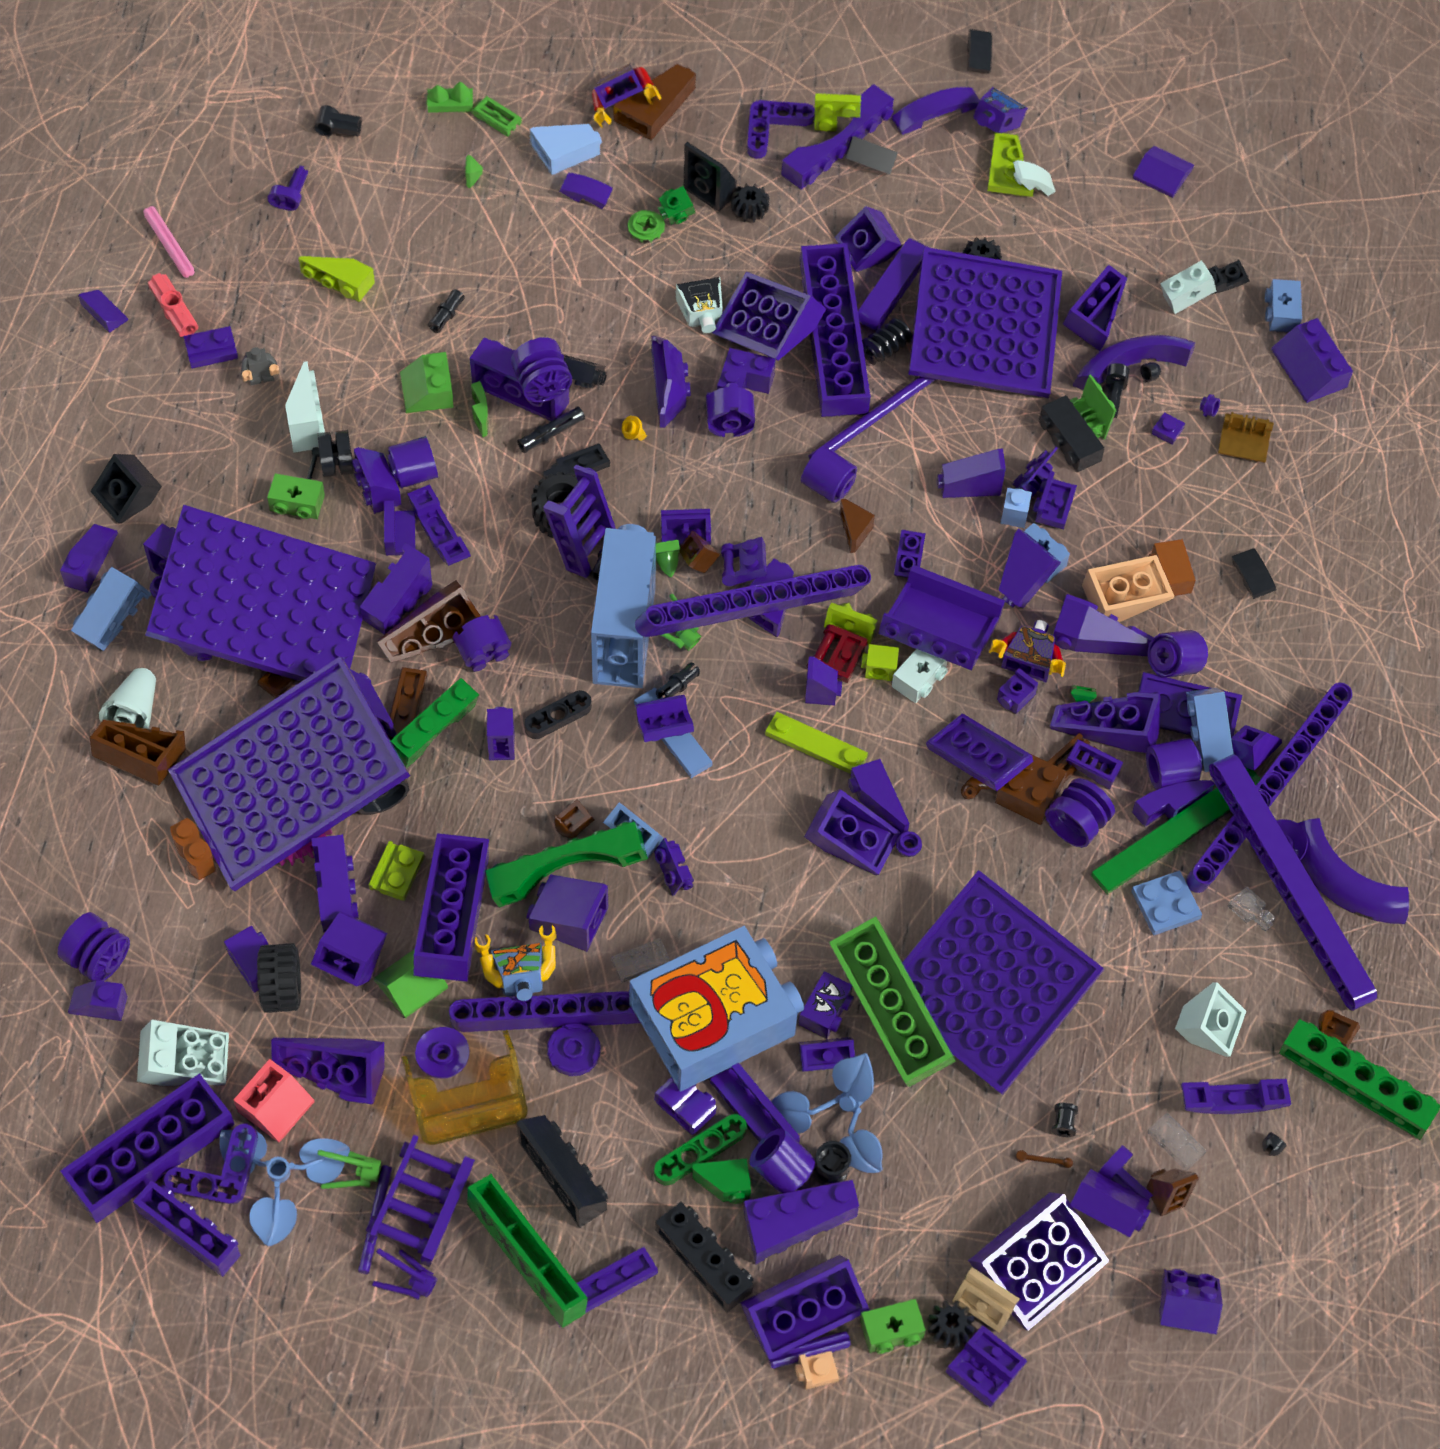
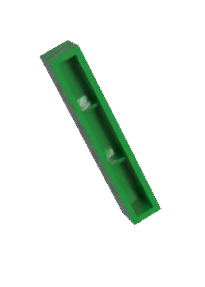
M489 1174L470 1185L467 1193V1205L558 1324L564 1328L585 1315L587 1296L493 1175Z

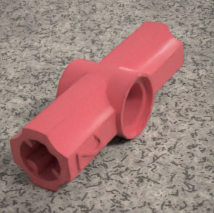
M158 273L152 276L148 286L162 307L165 317L170 320L180 337L194 334L198 330V324L184 304L181 293L176 291L166 274Z

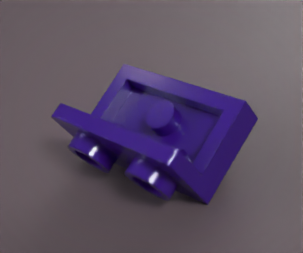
M1050 471L1048 479L1043 478L1039 492L1043 493L1042 498L1037 497L1033 511L1037 512L1035 522L1064 530L1077 485L1055 480V472Z
M685 695L640 703L635 706L637 723L644 742L658 741L662 738L681 736L694 732V725L687 709Z

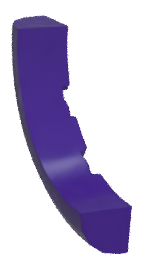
M1148 335L1114 343L1097 353L1086 363L1075 379L1073 386L1084 390L1089 375H1092L1094 380L1101 385L1106 380L1109 365L1114 363L1129 366L1140 363L1143 359H1156V361L1169 362L1186 367L1196 342L1174 336Z
M1320 818L1308 819L1298 823L1304 829L1308 838L1307 851L1300 862L1320 892L1351 913L1358 912L1372 917V920L1391 924L1406 923L1409 912L1408 887L1382 884L1368 879L1350 868L1330 846L1323 832Z

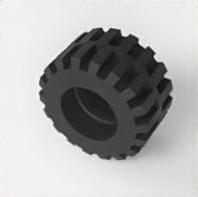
M557 472L555 476L551 473L547 475L546 480L543 478L539 480V486L535 485L531 501L534 523L536 527L539 526V530L543 534L548 532V537L553 538L554 536L543 507L548 500L557 503L563 502L578 483L577 477H573V473L567 472V475H562V472ZM581 494L570 509L571 515L584 499L583 494ZM588 510L577 523V530L589 516Z
M295 944L261 945L257 957V978L260 1005L264 1013L298 1011L301 1004V972L299 954Z

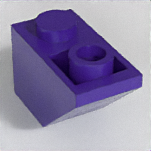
M1244 725L1231 738L1233 754L1238 756L1245 768L1255 770L1282 744V739Z

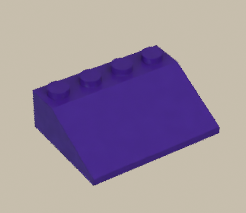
M746 272L716 324V329L712 333L779 361L815 330L826 308L810 295Z
M1051 1192L968 1260L974 1269L1019 1298L1012 1316L1027 1331L1109 1262L1074 1208L1070 1206L1066 1196Z

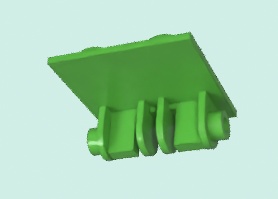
M1089 375L1081 398L1074 397L1070 401L1097 438L1101 436L1104 440L1108 434L1116 409L1114 403L1103 392L1101 385L1094 380L1092 375Z

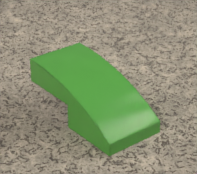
M480 381L471 384L472 399L475 403L472 406L473 420L482 437H486L489 426L487 400Z

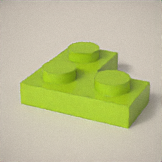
M815 93L814 130L837 131L838 117L860 118L861 95Z

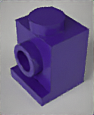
M1018 668L1016 673L999 689L997 700L1003 708L1017 714L1036 695L1038 682Z

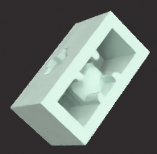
M1202 260L1160 283L1164 298L1175 314L1216 292L1213 277Z
M916 649L893 674L892 687L914 703H917L921 697L926 698L929 695L936 680L941 681L948 671V668H946L947 661Z

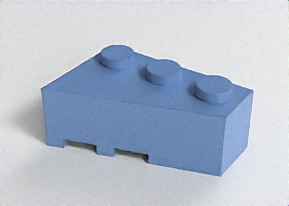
M111 567L102 576L100 585L95 593L89 596L87 606L82 614L78 615L74 620L71 631L104 651L123 629V626L120 624L128 615L134 616L138 611L135 608L143 597L148 599L151 593L134 579Z
M1216 687L1186 692L1187 709L1192 721L1191 736L1193 742H1196V747L1201 757L1202 771L1209 772L1210 764L1233 754L1225 692Z

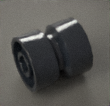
M838 1141L825 1142L818 1148L815 1156L814 1176L821 1185L847 1180L851 1165L849 1149Z

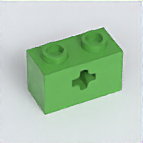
M275 473L267 497L270 511L280 515H295L303 519H318L325 497L323 482Z
M916 1299L861 1313L860 1324L869 1353L877 1351V1354H884L892 1351L893 1347L902 1344L905 1347H911L919 1344L920 1340L924 1338L926 1330ZM889 1325H893L895 1329H898V1332H894L893 1329L889 1328Z

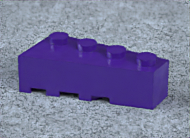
M853 1180L744 1201L743 1213L755 1265L775 1253L779 1254L787 1250L792 1245L811 1239L812 1236L822 1231L826 1232L856 1218L859 1202Z

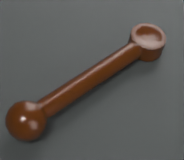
M1023 1150L1018 1151L1016 1154L1018 1162L1032 1160L1060 1164L1065 1168L1073 1166V1160L1069 1157L1057 1159L1029 1155Z

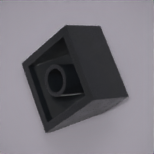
M113 454L90 492L116 522L122 524L150 506L162 486L135 455Z

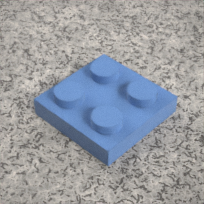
M1180 870L1132 887L1131 892L1153 936L1194 922L1202 917V913Z

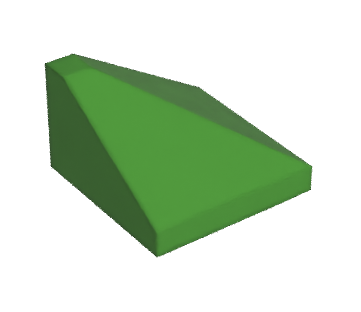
M467 155L465 168L466 186L471 188L483 174V167L471 155Z

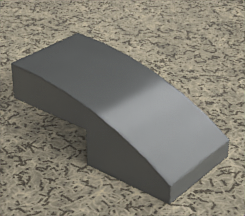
M853 136L845 158L891 174L898 152Z

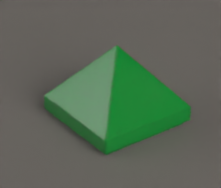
M1072 685L1070 689L1076 702H1091L1097 696L1095 688Z

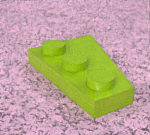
M995 132L987 191L1033 197L1034 190H1028L1023 184L1020 185L1014 176L1016 170L1013 162L1017 160L1024 161L1018 135Z

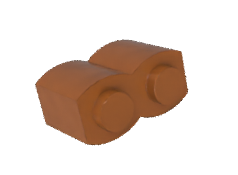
M185 818L172 825L170 831L178 854L186 860L187 867L192 876L201 880L216 872L211 849L201 839L195 823Z

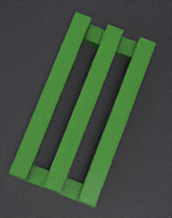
M488 96L472 109L475 117L507 137L511 134V130L514 131L516 129V125L522 123V117ZM501 115H503V116H505L506 118H508L509 120H511V122L508 121L507 119L503 118Z

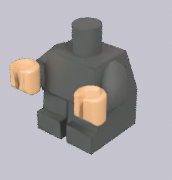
M254 347L251 351L245 353L241 366L244 382L249 380L251 385L260 384L261 381L264 383L274 381L273 375L280 374L276 360L270 353H267L265 348Z

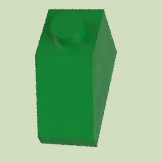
M747 1158L692 1164V1179L722 1202L729 1201L731 1204H740L750 1199L751 1184Z

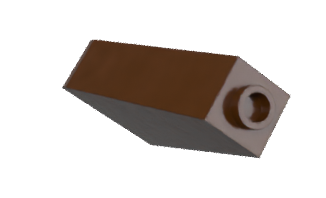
M676 64L652 79L653 86L657 88L661 100H659L658 96H654L651 98L652 104H649L643 89L617 102L613 106L614 121L652 141L695 90L696 73L691 69Z

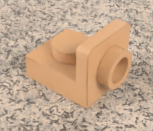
M831 1351L806 1357L805 1354L799 1355L795 1371L798 1381L804 1382L806 1390L839 1381Z

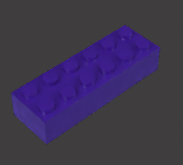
M437 833L414 951V976L468 981L486 877L485 870H487L489 860V839Z
M199 1073L63 1168L60 1172L67 1185L97 1224L141 1193L151 1180L156 1182L165 1176L170 1169L179 1166L217 1139L222 1130H229L235 1124L229 1110Z

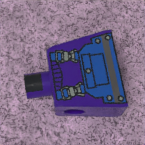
M992 87L980 99L973 118L980 126H986L996 133H1003L1020 128L1028 108Z

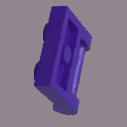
M762 537L749 539L736 545L727 543L721 547V556L724 558V572L722 574V583L724 585L734 586L767 575L766 546ZM739 557L740 571L734 572V558Z

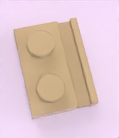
M972 1267L957 1291L953 1302L958 1300L959 1306L962 1308L968 1306L969 1313L1000 1333L1018 1303L1019 1298Z

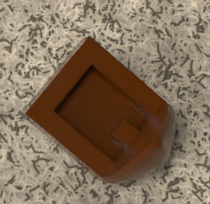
M576 799L559 815L555 814L553 820L556 831L566 838H574L595 819L583 804Z
M1333 1010L1324 1011L1318 1019L1319 1031L1327 1036L1337 1038L1347 1048L1360 1028L1359 1022L1340 1015Z

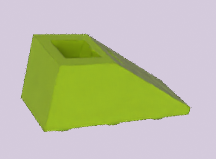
M300 256L298 258L300 271L305 277L314 279L322 283L326 288H332L342 293L346 298H352L358 302L362 300L375 283L373 268L355 259Z

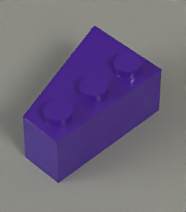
M407 543L402 547L404 554L397 564L392 562L389 565L388 569L391 572L383 583L377 582L360 606V611L363 615L362 620L384 635L400 623L403 615L406 612L412 611L417 600L422 595H426L432 588L429 557Z
M343 834L311 838L315 856L314 866L323 932L327 931L341 911L354 918H359L357 902L352 903V895L356 894L355 879H350L349 871H354L352 855L347 856Z

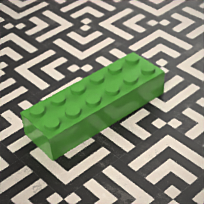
M876 916L829 942L908 1087L956 1062Z

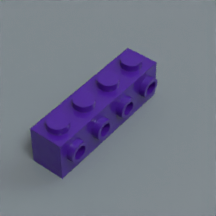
M151 1180L133 1201L140 1215L221 1277L227 1273L241 1256L237 1247L239 1243L227 1233L223 1235L217 1230V1226L206 1217L202 1219L198 1216L196 1210L185 1201L182 1203L175 1198V1194L166 1186L162 1185L160 1187Z

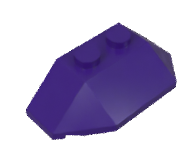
M655 335L651 336V354L660 428H665L686 407V397L691 396L690 382H685V377H688L687 362L683 363L682 353L668 340Z

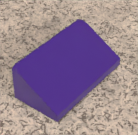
M100 290L84 292L78 295L80 304L109 333L128 321V318Z
M852 1037L798 1042L802 1072L833 1069L839 1061L855 1057L854 1040Z

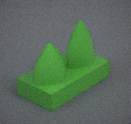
M460 81L453 89H444L439 85L434 86L432 89H427L428 112H472L473 88H468Z
M679 540L656 543L658 564L662 571L670 578L674 575L678 565Z

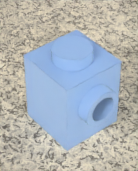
M1007 488L1001 524L1025 528L1032 492L1019 488Z

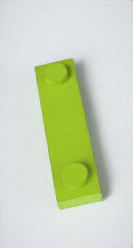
M779 712L775 713L765 731V736L851 774V768L864 764L868 757V752Z

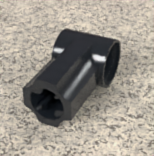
M324 105L319 109L314 130L322 136L340 133L358 137L361 133L362 117L339 113L336 108Z

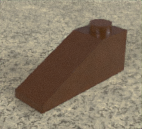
M1176 1168L1167 1172L1165 1169H1161L1150 1176L1151 1178L1146 1188L1153 1195L1151 1198L1160 1216H1164L1186 1206L1199 1178L1196 1173Z

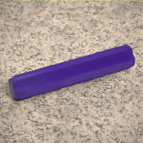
M843 1331L808 1341L769 1360L771 1368L775 1369L798 1362L799 1355L802 1354L810 1357L829 1351L835 1352L849 1348V1335Z

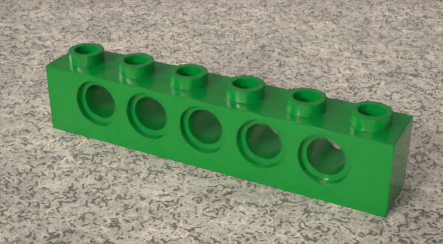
M1299 1019L1279 1051L1280 1055L1418 1140L1422 1139L1440 1110V1104L1432 1096L1415 1090L1409 1082L1397 1079L1389 1074L1388 1070L1383 1066L1375 1065L1366 1060L1360 1052L1348 1049L1337 1038L1327 1036L1310 1022H1304ZM1308 1045L1316 1046L1319 1052L1312 1051ZM1332 1059L1339 1060L1343 1066L1335 1065ZM1355 1074L1363 1075L1366 1081L1359 1080ZM1379 1088L1386 1089L1390 1095L1382 1094ZM1403 1103H1409L1414 1110L1405 1108Z

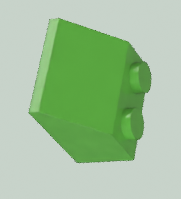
M446 352L421 355L400 371L406 413L454 407Z

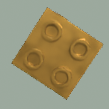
M1232 411L1231 414L1225 413L1218 454L1266 463L1274 422H1270V419L1257 418L1256 420L1255 416H1252L1251 419L1248 418L1247 414L1243 417V415L1235 414Z

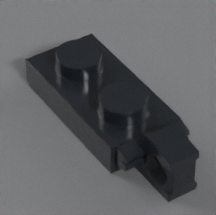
M598 443L556 459V463L551 465L550 469L542 472L543 479L546 480L547 475L551 473L555 476L557 472H562V475H567V472L573 473V477H576L573 469L575 465L584 468L588 467L597 472L610 467V460L602 446Z

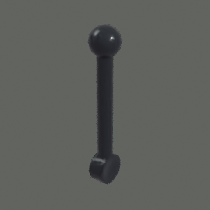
M314 447L311 450L313 457L307 479L310 480L312 479L317 458L320 457L319 447Z

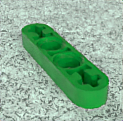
M737 1114L729 1115L661 1158L654 1167L656 1181L664 1186L674 1184L692 1172V1164L706 1163L741 1141L746 1135L747 1123L745 1119ZM732 1123L734 1126L740 1125L739 1132L730 1131L726 1134L727 1141H725L723 1134L729 1131L730 1124ZM713 1136L719 1140L720 1144L717 1148L710 1149L705 1146V1139ZM686 1151H692L697 1155V1159L693 1163H686L681 1158L682 1154ZM673 1159L677 1160L678 1165L671 1170V1176L668 1177L666 1174L660 1175L662 1167L670 1169L675 1166Z

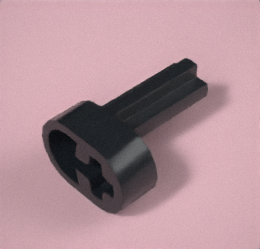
M1120 363L1109 365L1106 377V386L1108 387L1107 398L1114 403L1116 409L1114 418L1118 417L1122 391L1127 388L1130 373L1129 368Z

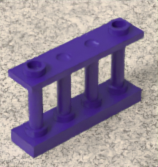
M575 465L573 469L578 480L576 486L563 503L557 504L548 500L543 509L566 570L587 578L592 571L587 556L602 536L605 535V529H616L597 472L588 467L584 468ZM581 494H583L584 499L571 515L570 509ZM588 510L589 516L577 530V523ZM594 525L595 531L586 543L582 545V540Z
M413 1135L410 1143L404 1142L399 1157L403 1158L378 1216L372 1215L366 1231L370 1233L368 1239L370 1243H374L379 1233L418 1249L417 1253L422 1254L420 1264L430 1267L475 1160L465 1156L461 1164L447 1162L416 1149L419 1136ZM410 1159L451 1175L450 1178L454 1179L451 1189L447 1187L442 1189L404 1173ZM401 1183L439 1199V1203L444 1204L440 1214L437 1212L434 1214L393 1198L399 1184ZM388 1209H393L429 1224V1228L433 1229L430 1238L424 1237L421 1239L382 1223Z

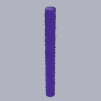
M382 1165L370 1219L372 1215L378 1216L385 1201L393 1169L391 1166ZM369 1232L366 1234L358 1272L362 1274H369L377 1240L376 1236L374 1243L368 1242Z

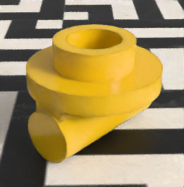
M631 415L624 419L622 434L626 439L635 440L638 438L641 441L647 437L642 428V422L637 416Z

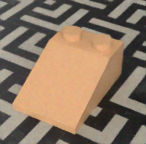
M1157 555L1088 569L1082 583L1088 601L1098 606L1097 611L1107 617L1113 614L1118 617V622H1122L1174 598Z

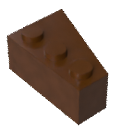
M103 719L90 736L93 757L158 786L169 773L168 769L176 764L186 750L184 731L176 730V733L160 731L159 727H152L151 729L138 728L136 724Z

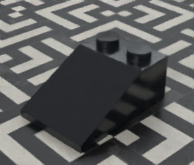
M689 142L684 144L685 190L720 212L731 201L733 192H736L737 180L723 164Z

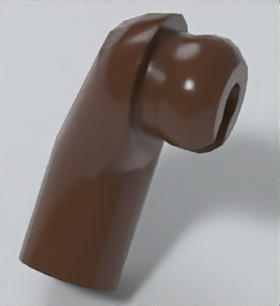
M971 777L962 786L961 795L969 800L973 799L981 790L993 789L976 778Z

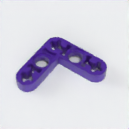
M765 100L753 102L750 107L747 143L749 156L760 159L767 155L770 124L810 126L815 121V108L807 103ZM758 110L763 111L762 118H758ZM784 110L789 114L787 116H779L777 112ZM760 126L765 130L763 132H755L753 128ZM756 141H760V149L755 148Z
M240 1124L233 1129L221 1176L174 1167L164 1177L165 1186L178 1194L226 1204L239 1203L245 1195L258 1142L257 1131L248 1124ZM245 1129H248L247 1133L251 1135V1140H246L243 1149L249 1150L248 1154L234 1151L235 1146L241 1148L242 1140L238 1138L239 1133L243 1134ZM237 1156L243 1157L245 1160L244 1169L234 1172L231 1168L232 1159ZM178 1173H181L182 1178L192 1180L191 1192L188 1191L190 1186L186 1184H178V1187L175 1188V1183L171 1182L172 1177H177ZM209 1178L212 1188L208 1193L201 1194L198 1191L197 1184L201 1179ZM218 1180L222 1181L219 1185L221 1187L230 1188L234 1184L238 1194L232 1195L231 1199H228V1194L218 1191V1197H214L218 1190Z

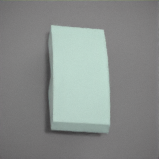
M1017 160L1013 162L1016 170L1014 176L1020 185L1023 184L1028 190L1036 187L1037 190H1042L1047 196L1055 192L1051 176L1046 170L1025 161Z

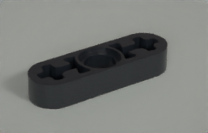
M582 690L575 691L530 714L524 722L526 735L532 739H540L587 715L592 708L591 696ZM579 700L581 703L584 702L585 706L581 707V705L579 704L576 705V701ZM555 710H561L566 714L564 718L559 720L551 716ZM532 723L540 725V729L537 730L535 727H532Z

